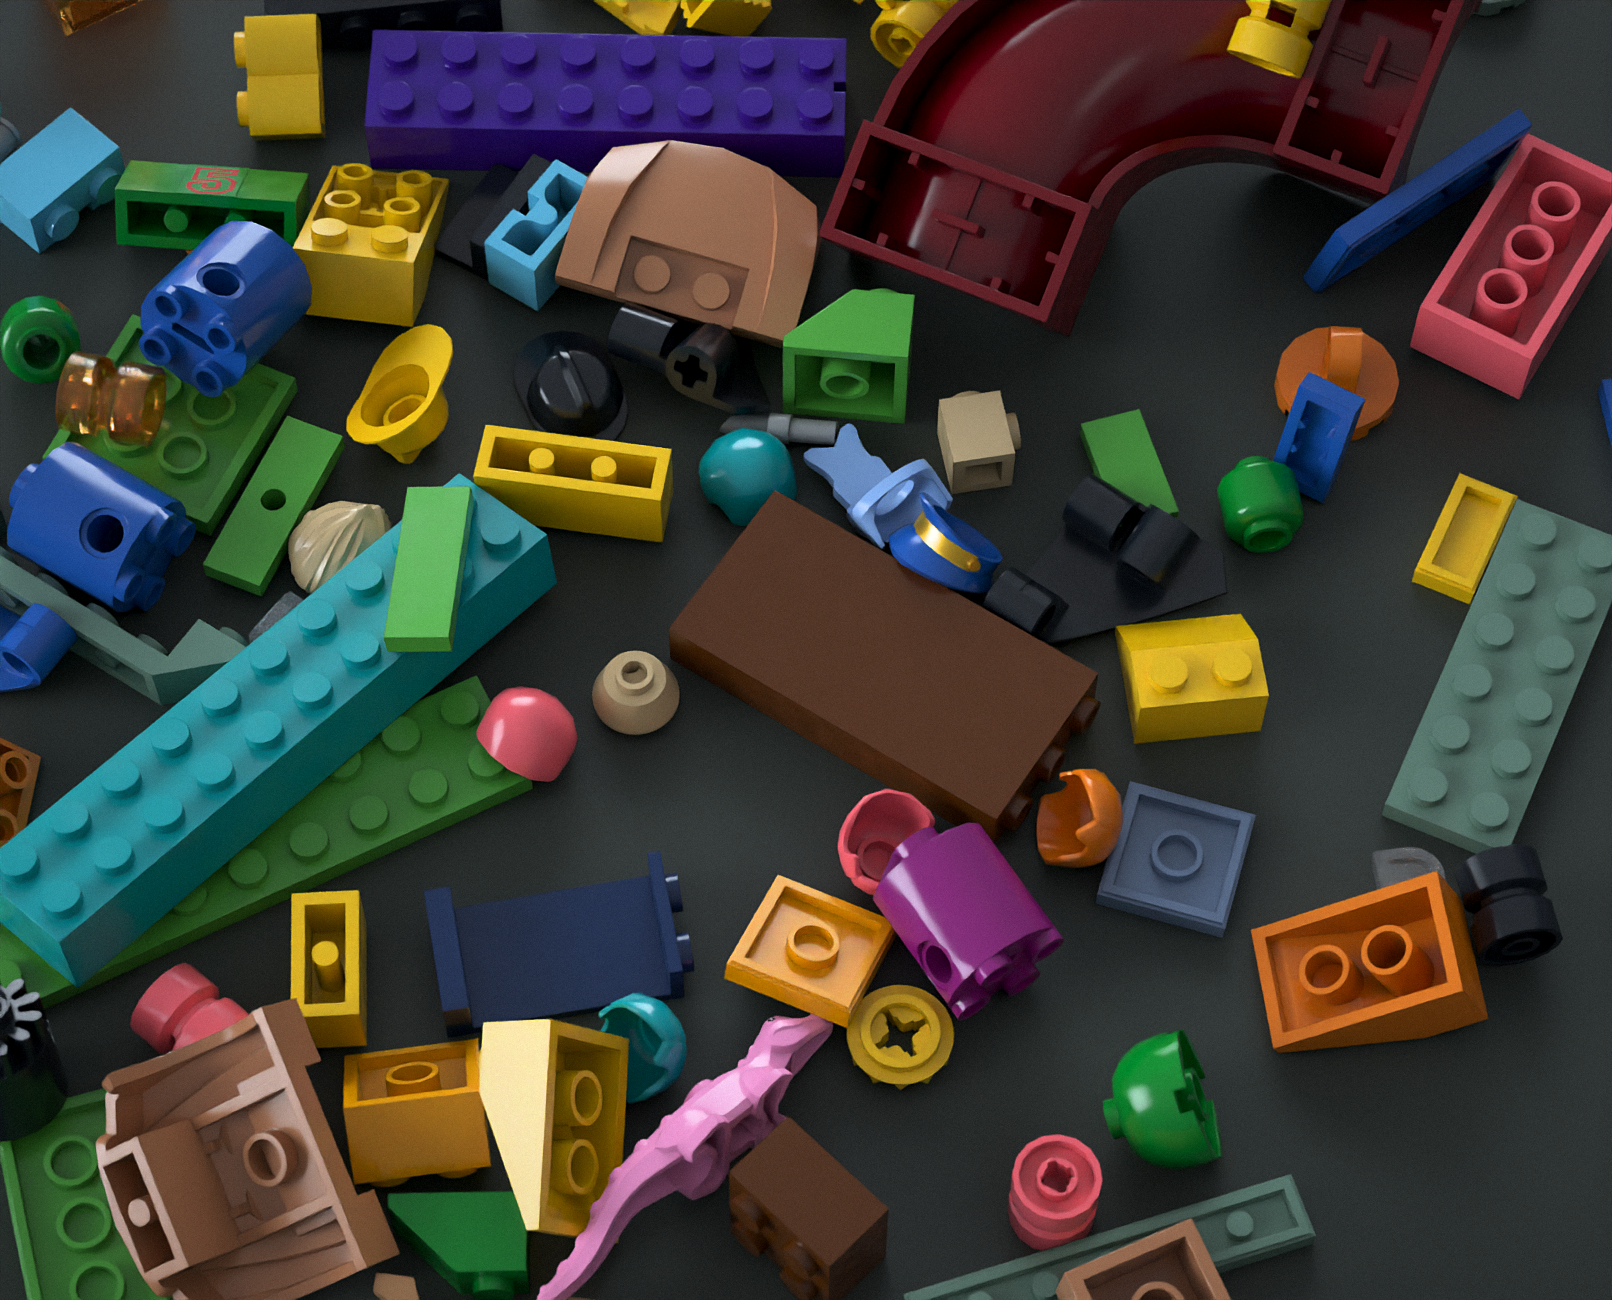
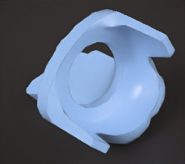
M846 424L840 429L834 447L811 448L804 453L803 460L806 465L823 476L833 487V497L847 510L846 517L856 533L867 538L876 548L886 552V547H889V535L902 526L915 522L923 511L920 493L925 492L930 495L945 510L950 508L953 498L936 472L924 458L915 460L892 473L880 457L870 456L864 449L857 430L852 424Z

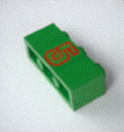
M130 160L114 189L117 245L194 250L216 228L230 221H251L271 229L293 248L310 213L309 173Z

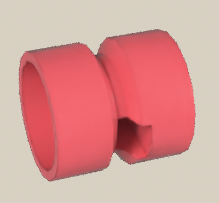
M182 963L162 974L147 989L132 1013L130 1025L133 1032L159 1054H167L215 1034L250 1014L230 998L219 999L218 987L192 964Z
M1058 1134L1042 1136L1030 1142L1016 1157L1007 1206L1009 1222L1018 1238L1033 1249L1045 1251L1086 1238L1092 1230L1103 1181L1100 1163L1092 1150L1075 1138Z

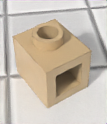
M1000 390L986 393L965 391L954 395L952 398L940 399L937 435L951 494L1012 485L1015 450L1021 448L1020 429L1015 412L1005 413Z

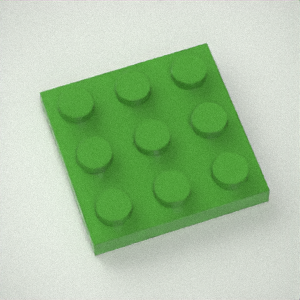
M132 314L42 458L44 460L54 449L66 442H77L181 501L186 509V519L196 524L197 531L211 536L298 392L296 378L257 363L236 385L227 388L221 395L217 397L205 396L195 386L181 381L164 366L154 365L144 357L139 347V339L144 334L141 328V317Z

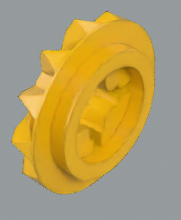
M891 985L879 988L862 999L847 1027L846 1041L854 1066L858 1065L866 1072L873 1084L879 1081L894 1084L901 1091L908 1084L921 1081L928 1084L932 1076L943 1065L947 1066L953 1048L954 1028L948 1011L932 994L914 986ZM887 1018L892 1026L896 1025L902 1033L912 1029L914 1031L919 1030V1032L912 1036V1057L908 1051L904 1052L898 1045L889 1048L884 1046L882 1048V1045L889 1038Z

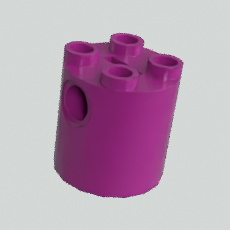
M966 823L951 828L942 834H938L934 827H927L909 836L893 851L873 896V900L959 1021L965 1020L979 1012L990 1001V996L1002 988L1008 996H1014L1029 987L1041 974L1035 964L1055 952L1064 942L1063 937L979 823Z

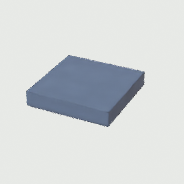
M1130 781L1122 807L1123 826L1117 845L1107 858L1097 893L1096 904L1223 938L1256 815Z

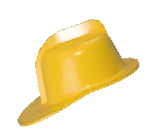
M431 324L413 327L395 338L383 350L373 366L360 397L353 405L347 417V432L355 442L366 445L376 443L384 451L392 454L399 462L411 464L415 461L421 450L443 432L449 420V409L442 384L449 371L454 351L452 338L442 327Z

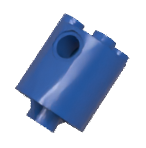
M230 221L216 228L148 293L141 305V328L144 333L139 339L141 353L149 362L157 366H164L181 381L195 386L203 395L208 397L221 395L227 388L236 385L307 312L311 305L312 285L305 264L292 246L271 229L254 222Z
M66 442L54 449L40 464L32 463L27 466L15 481L9 496V505L13 508L7 528V545L17 555L116 612H127L135 606L143 611L150 610L163 593L165 579L162 576L169 567L173 557L181 556L188 549L196 532V524L186 519V509L181 501L77 442Z

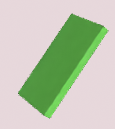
M104 1088L68 1097L58 1115L42 1129L20 1139L0 1142L1 1165L28 1300H174L172 1296H156L141 1276L114 1223L99 1171L96 1152V1141L100 1136L106 1134L105 1096L108 1091Z

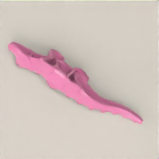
M814 1014L804 1018L771 1017L765 1021L754 1044L749 1047L748 1055L745 1059L738 1062L736 1069L717 1077L713 1081L705 1079L694 1086L688 1093L684 1104L672 1115L665 1116L661 1120L660 1127L648 1139H642L637 1142L634 1152L621 1167L615 1168L611 1172L609 1184L602 1197L591 1206V1219L585 1231L577 1237L575 1248L569 1258L562 1261L557 1267V1274L548 1284L540 1288L537 1300H567L595 1273L611 1251L624 1228L643 1208L674 1191H679L694 1201L719 1189L729 1173L730 1162L748 1148L754 1149L786 1118L778 1113V1105L791 1079L804 1067L809 1058L833 1032V1022Z

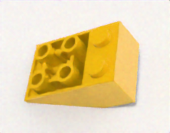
M359 163L332 166L293 246L294 251L305 264L312 285L311 305L305 314L413 327L426 295L435 254L434 244L438 240L449 190V179L432 177L430 174L419 170H408L401 173L376 171L367 165Z

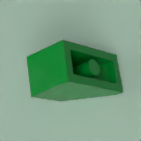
M514 1191L388 1194V1209L394 1231L461 1295H472L475 1300H511L514 1298V1294H530L531 1230L526 1229Z

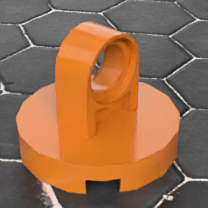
M1341 326L1315 328L1295 338L1282 353L1274 389L1278 407L1284 415H1286V411L1290 413L1298 387L1309 372L1366 399L1351 441L1367 436L1370 428L1380 424L1382 420L1385 422L1391 415L1399 386L1396 364L1384 346L1362 332V328Z

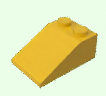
M552 1019L483 1022L482 1047L478 1056L480 1071L479 1093L527 1230L577 1238L579 1234L585 1231L591 1219V1206L602 1197L609 1184L611 1172L623 1164L629 1038Z

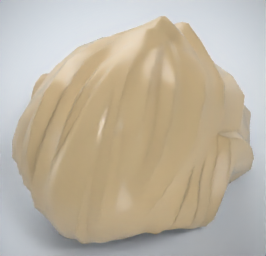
M338 501L307 512L301 523L290 535L287 543L291 573L295 577L298 586L301 589H305L306 593H313L392 529L385 510L379 505Z

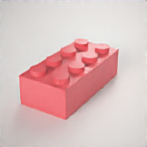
M1527 134L1422 302L1410 347L1510 396L1520 399L1612 246V172L1531 134Z

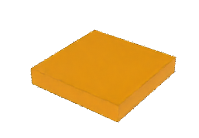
M777 875L726 963L724 979L847 1028L896 938V931L884 916Z

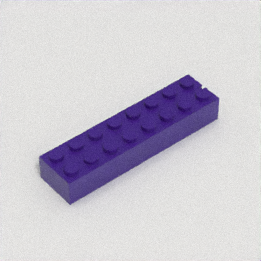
M373 30L364 126L371 168L489 171L494 164H501L511 170L521 171L531 156L535 154L552 163L557 159L578 172L591 173L613 147L673 140L724 148L770 168L779 176L841 177L844 170L846 39Z

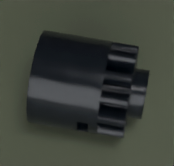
M20 978L12 981L6 989L2 987L0 981V1142L26 1137L45 1127L61 1111L68 1095L67 1077L38 992L28 993L24 980Z

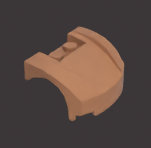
M673 140L613 147L586 179L565 239L555 273V282L561 286L624 304L631 302L656 313L694 324H718L729 330L733 335L783 349L784 336L797 328L817 255L823 240L818 235L821 228L817 206L770 168L724 148Z
M296 998L261 1007L237 1023L199 1041L142 1063L111 1072L102 1082V1087L108 1092L105 1096L106 1134L100 1136L96 1141L99 1171L114 1223L141 1276L156 1296H172L175 1300H296L400 1254L375 1191L371 1190L357 1196L306 1071V1068L321 1062V1058Z

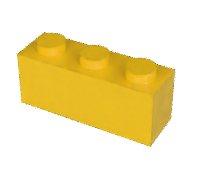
M485 425L473 478L474 484L534 526L663 543L673 495L672 449Z

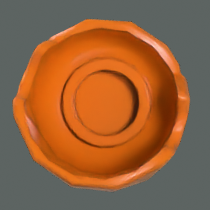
M1076 769L1061 772L1059 779L1067 783L1061 791L1043 795L1038 804L1035 829L1038 851L1046 865L1069 868L1093 867L1104 861L1117 845L1124 822L1121 795L1107 776L1096 769Z

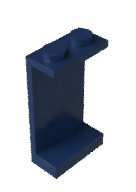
M660 851L647 853L648 876L454 908L450 886L424 890L447 1037L483 1032V1022L555 1020L600 1012L605 1007L610 1006L612 1002L632 993H643L660 1001L684 997L683 973L695 971L688 932L678 934L675 932L672 913L683 912L680 885L677 873L664 874Z

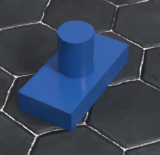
M1311 372L1307 374L1298 387L1273 461L1283 463L1294 471L1299 492L1323 503L1333 490L1366 399Z

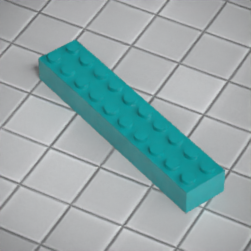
M460 473L443 487L471 486L474 505L452 652H387L383 637L402 525L401 520L0 848V922L79 988L556 585L557 579L547 534Z

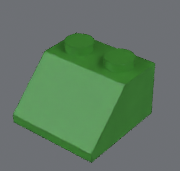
M885 288L871 291L852 289L786 334L783 341V413L905 424L911 368L915 295L901 294Z

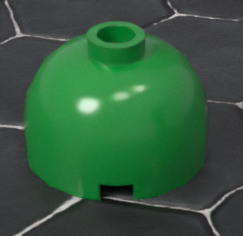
M1184 1030L1172 1033L1164 1032L1135 1044L1121 1057L1112 1077L1113 1098L1103 1100L1104 1116L1112 1137L1115 1140L1125 1137L1136 1156L1153 1166L1172 1170L1207 1164L1208 1161L1218 1159L1217 1157L1222 1155L1221 1133L1213 1099L1206 1101L1200 1082L1206 1076L1196 1050Z

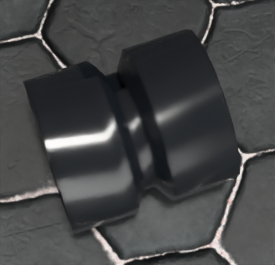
M1516 844L1499 846L1475 854L1457 867L1455 876L1465 910L1474 914V924L1471 927V932L1480 962L1494 966L1519 964L1541 957L1559 946L1563 937L1552 900L1543 896L1548 886L1536 849L1527 845Z

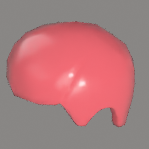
M523 686L506 688L495 696L476 731L479 742L491 757L516 774L530 780L551 782L559 776L570 760L578 740L574 718L557 697L540 689Z
M884 789L865 795L847 815L839 833L838 853L844 874L851 878L852 883L867 894L874 895L889 859L897 846L917 831L927 827H934L935 818L931 811L912 794Z

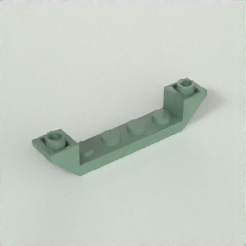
M0 507L1 538L8 527ZM0 546V605L20 617L34 603L42 604L64 619L77 635V642L70 649L72 652L159 705L180 702L249 645L234 630L227 627L217 630L201 619H198L169 654L152 637L139 634L136 638L121 629L116 619L102 607L94 603H89L85 607L70 598L65 588L51 576L39 573L35 577L19 567L16 559Z

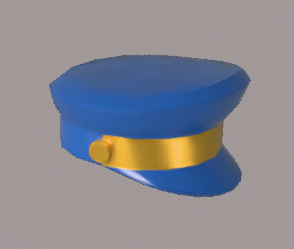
M920 493L923 511L917 520L902 526L889 535V548L894 558L913 572L948 588L967 594L987 593L994 583L993 573L1003 559L1000 551L977 529L947 512L927 493Z

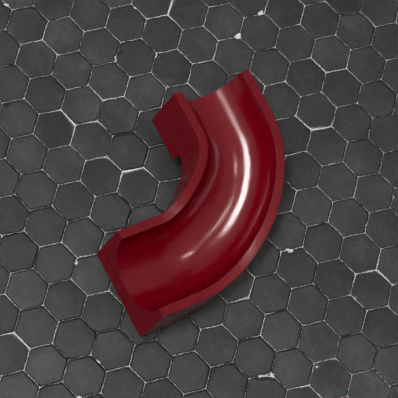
M959 0L919 41L893 79L873 122L863 119L818 235L852 255L868 261H877L944 285L1069 338L1120 211L1136 192L1162 175L1181 168L1208 163L1258 165L1288 173L1374 205L1404 185L1418 134L1441 73L1464 25L1474 12L1478 13L1483 0H1331L1321 28L1310 31L1307 36L1313 45V49L1302 77L1299 79L1266 70L1246 62L1227 51L1238 19L1250 16L1252 10L1246 3V0ZM1273 10L1269 18L1271 21L1290 28L1294 17Z

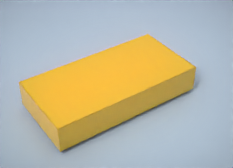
M1459 473L1414 571L1412 582L1470 605L1518 496Z

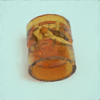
M80 351L73 352L65 363L57 390L56 421L58 428L62 431L97 437L102 429H106L109 438L113 441L148 447L157 436L163 418L167 394L165 371L161 367L132 361L124 362L117 369L114 360L110 357Z

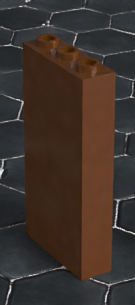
M776 490L770 495L669 627L671 660L896 791L912 794L931 812L953 825L960 826L966 823H979L994 844L998 842L1006 829L1013 833L1019 829L1033 804V798L1029 797L1040 780L1048 784L1054 779L1067 755V750L1063 747L1074 732L1083 735L1089 729L1101 705V702L1095 699L1099 673L951 589L913 572L900 564L891 555Z

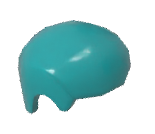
M747 428L735 429L714 440L700 459L698 471L701 479L700 486L708 503L719 506L726 513L731 523L735 525L748 526L774 490L792 500L797 495L796 473L789 451L779 439L768 432Z
M632 993L612 1002L610 1006L605 1007L598 1013L600 1019H605L600 1032L629 1038L626 1103L631 1105L654 1097L665 1091L679 1079L685 1067L687 1057L686 1035L681 1022L665 1003L643 993Z

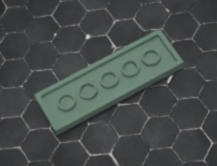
M1519 499L1516 500L1387 798L1382 816L1476 854L1499 846L1512 845L1612 603V535Z

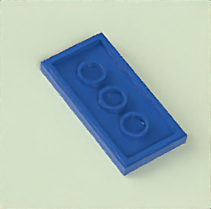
M1519 108L1337 228L1305 272L1303 279L1314 293L1318 291L1321 293L1494 178L1531 131L1532 123Z

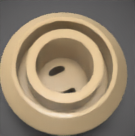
M627 651L614 657L599 673L592 690L594 709L602 722L615 731L630 735L647 734L664 726L675 714L680 699L679 685L672 671L655 656L643 651Z

